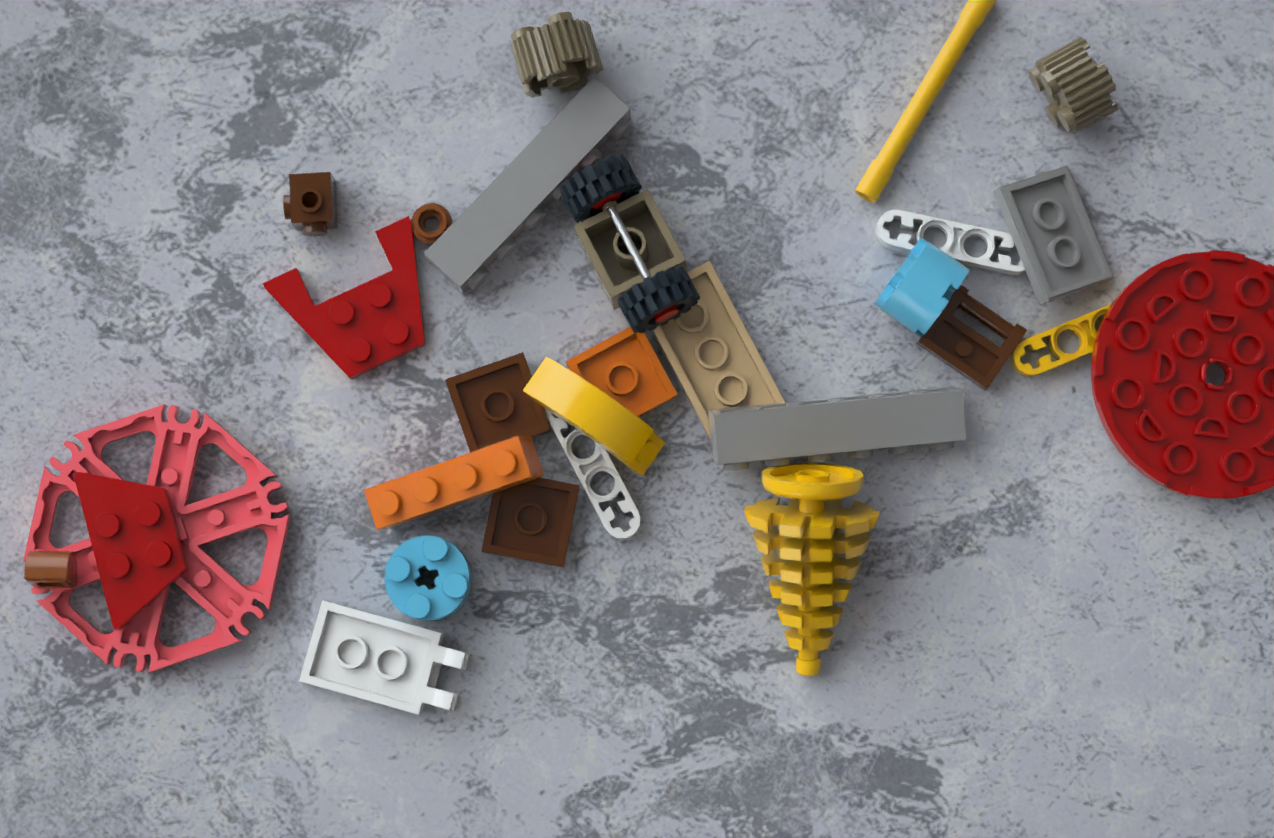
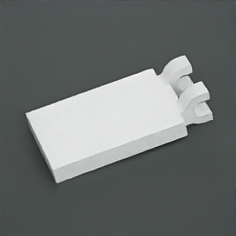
M322 600L299 681L418 715L422 714L425 703L455 711L459 694L437 689V680L442 664L466 670L470 654L441 646L443 633Z

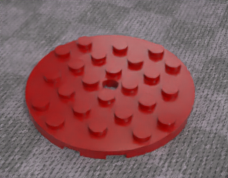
M1211 250L1209 252L1181 254L1151 267L1136 277L1121 291L1106 312L1096 335L1091 359V384L1096 410L1109 439L1119 453L1131 466L1154 483L1185 496L1213 500L1248 496L1274 486V266L1270 264L1265 265L1245 257V254L1231 251ZM1214 363L1223 369L1225 378L1220 386L1206 382L1208 364Z

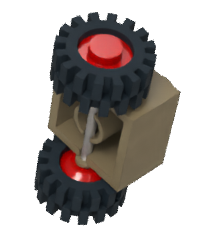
M613 155L606 161L603 158L597 160V163L593 166L591 164L585 166L584 171L574 173V178L567 179L564 182L565 185L561 186L560 193L574 220L579 223L574 226L577 240L613 309L621 308L634 333H644L648 329L649 331L655 330L657 326H664L668 324V321L681 317V313H687L691 310V307L695 306L698 300H700V296L687 273L686 260L649 190L639 191L642 186L626 156L619 155L616 157Z

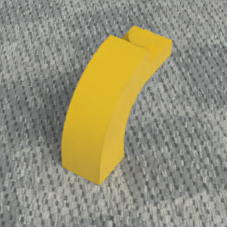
M548 357L544 359L523 389V392L544 409L583 432L640 476L644 475L666 443L654 433V429L627 408L582 377Z

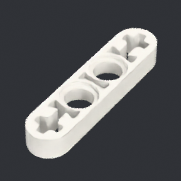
M903 210L885 212L876 225L875 235L877 240L888 249L910 253L915 245L909 243L912 237L909 234L900 233L897 239L889 238L890 231L883 229V225L889 226L892 220L900 221L899 227L901 229L912 231L914 223H918L921 226L916 234V243L920 238H923V234L927 229L937 227L946 236L945 245L939 249L962 265L1008 275H1019L1026 271L1022 260L1017 265H1012L1011 257L998 254L996 262L989 260L995 249L994 240L1001 242L997 250L1007 252L1013 248L1015 243L1010 233ZM970 236L982 238L986 244L985 254L978 258L969 256L964 250L965 239Z
M545 409L548 422L605 530L615 539L625 540L631 538L637 533L641 518L606 449L595 442V451L592 456L586 459L577 458L572 453V443L577 437L587 435L576 429L564 438L561 431L569 430L566 422L559 417L555 419L553 414ZM605 472L614 478V489L608 495H597L591 489V480L597 473ZM620 493L625 498V501L617 502L623 514L631 512L634 517L629 521L630 529L625 532L620 527L614 529L611 527L610 523L615 520L611 507L609 506L605 511H602L599 504L612 501Z

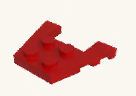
M409 216L375 231L392 270L329 300L314 305L297 268L263 283L265 289L350 379H354L426 345L413 238L414 233Z

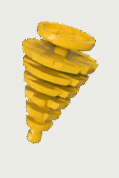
M791 463L783 466H771L762 471L763 486L765 490L775 495L792 498L789 505H780V497L757 501L755 505H746L744 512L750 526L757 529L752 533L758 551L764 553L760 558L765 574L768 577L770 575H781V580L771 579L768 582L772 598L781 599L782 604H779L776 610L782 625L793 627L784 631L788 647L798 650L796 671L802 676L810 677L820 673L821 657L819 656V651L828 649L834 636L832 631L824 628H833V626L837 625L843 613L842 607H837V604L833 603L845 602L852 589L851 583H838V578H844L848 581L857 575L861 565V561L857 556L866 551L871 539L867 532L875 527L880 511H873L872 506L854 500L851 509L842 508L843 498L855 495L863 488L864 475L857 469L827 463ZM840 554H846V558L840 557Z

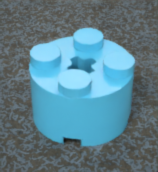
M920 238L874 304L910 331L922 337L946 307L955 291L954 289L957 290L969 269L931 242Z
M418 536L407 540L393 552L385 565V587L387 594L396 608L409 617L422 621H441L456 614L469 597L473 575L466 556L451 542L438 536ZM425 569L432 573L437 571L439 573V576L434 579L436 587L433 589L426 585L420 586L419 581L424 578L422 572Z

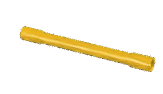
M968 0L960 13L959 21L880 153L871 162L856 187L855 193L862 199L874 204L877 202L892 177L897 162L974 33L982 26L996 0Z

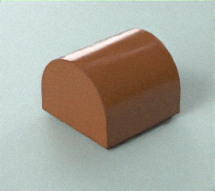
M29 551L25 562L24 579L35 588L76 587L77 561L75 553L73 551Z

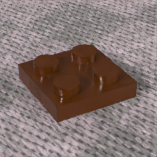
M523 352L445 379L470 452L516 436H531L534 438L551 432L543 407L523 392V389L532 378Z
M536 478L493 493L481 552L564 568L580 485Z

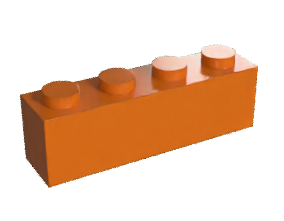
M516 436L364 489L376 530L394 528L534 480L544 476L532 437Z

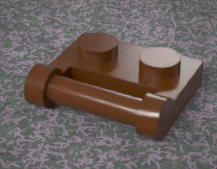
M960 285L957 290L955 289L941 314L917 344L983 390H987L1027 332V329L1018 323L1015 326L968 295L969 290ZM957 307L1004 338L1005 340L1001 347H998L954 317L953 313Z

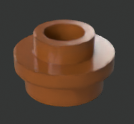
M435 203L425 204L419 207L412 216V231L419 241L433 245L452 225V218L443 206ZM435 218L439 220V228L435 231L426 230L425 223L428 219Z

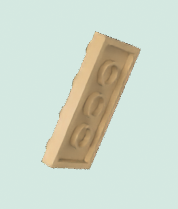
M708 261L687 272L700 296L698 303L692 306L691 310L687 313H681V317L668 321V324L664 326L659 325L652 331L711 441L708 410L785 403L711 262Z

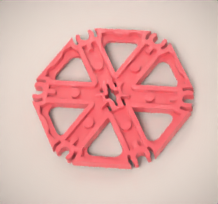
M165 404L72 435L83 444V450L77 444L65 441L64 445L70 449L72 458L65 464H62L55 457L49 459L51 466L61 471L59 476L53 474L49 467L44 466L23 559L26 562L29 551H73L77 561L76 587H34L31 589L32 594L43 595L49 591L52 592L46 598L36 601L107 665H111V656L114 649H117L113 659L114 667L123 668L125 657L132 653L137 658L135 671L144 672L148 665L147 655H150L151 664L147 673H152L243 642L233 633L232 627H235L240 634L250 636L252 632L244 625V617L252 612L261 620L266 618L264 610L254 605L256 600L262 602L268 610H271L291 515L288 514L282 518L273 519V514H281L289 509V505L286 502L279 505H272L270 502L271 493L282 489V483L270 482L265 486L262 485L266 480L278 477L273 471L205 412L204 421L199 429L197 427L201 422V413L196 409H192L191 418L188 422L180 423L178 421L179 407L171 405L167 413L168 421L165 422V411L168 407ZM144 431H150L157 437L146 485L162 487L168 490L181 542L184 543L182 547L188 570L175 583L211 614L216 621L215 629L211 634L175 647L164 645L160 639V630L170 584L150 605H146L131 618L124 628L114 630L110 634H102L75 611L70 604V596L75 589L101 580L90 538L59 549L53 546L50 540L59 497L65 492H74L79 497L73 474L82 472L124 480L104 462L102 457L103 449L111 442ZM216 444L246 471L247 481L244 486L188 505L199 452L203 446ZM253 528L262 529L268 539L260 578L255 584L250 586L241 584L200 546Z

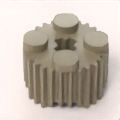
M561 12L548 18L549 24L535 27V29L531 26L522 27L511 34L513 45H511L512 53L524 93L527 97H539L542 95L541 91L559 88L561 94L571 93L573 90H579L580 87H584L589 82L587 76H590L591 73L595 72L598 74L603 70L588 21L573 20L571 12Z
M1082 37L1035 62L1036 66L1028 71L1030 81L1038 92L1044 91L1043 93L1050 103L1045 107L1049 120L1056 128L1063 125L1067 132H1072L1073 134L1119 110L1118 103L1116 101L1112 102L1110 99V93L1116 90V85L1108 72V68L1103 62L1097 64L1091 56H1088L1086 50L1090 48V45Z

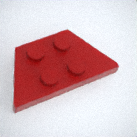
M77 472L73 475L113 630H119L124 628L129 623L128 621L146 605H150L159 597L161 592L170 583H174L188 570L168 490L162 487Z

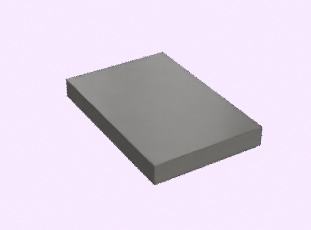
M1068 165L1001 186L993 191L1039 305L1093 288L1114 279Z

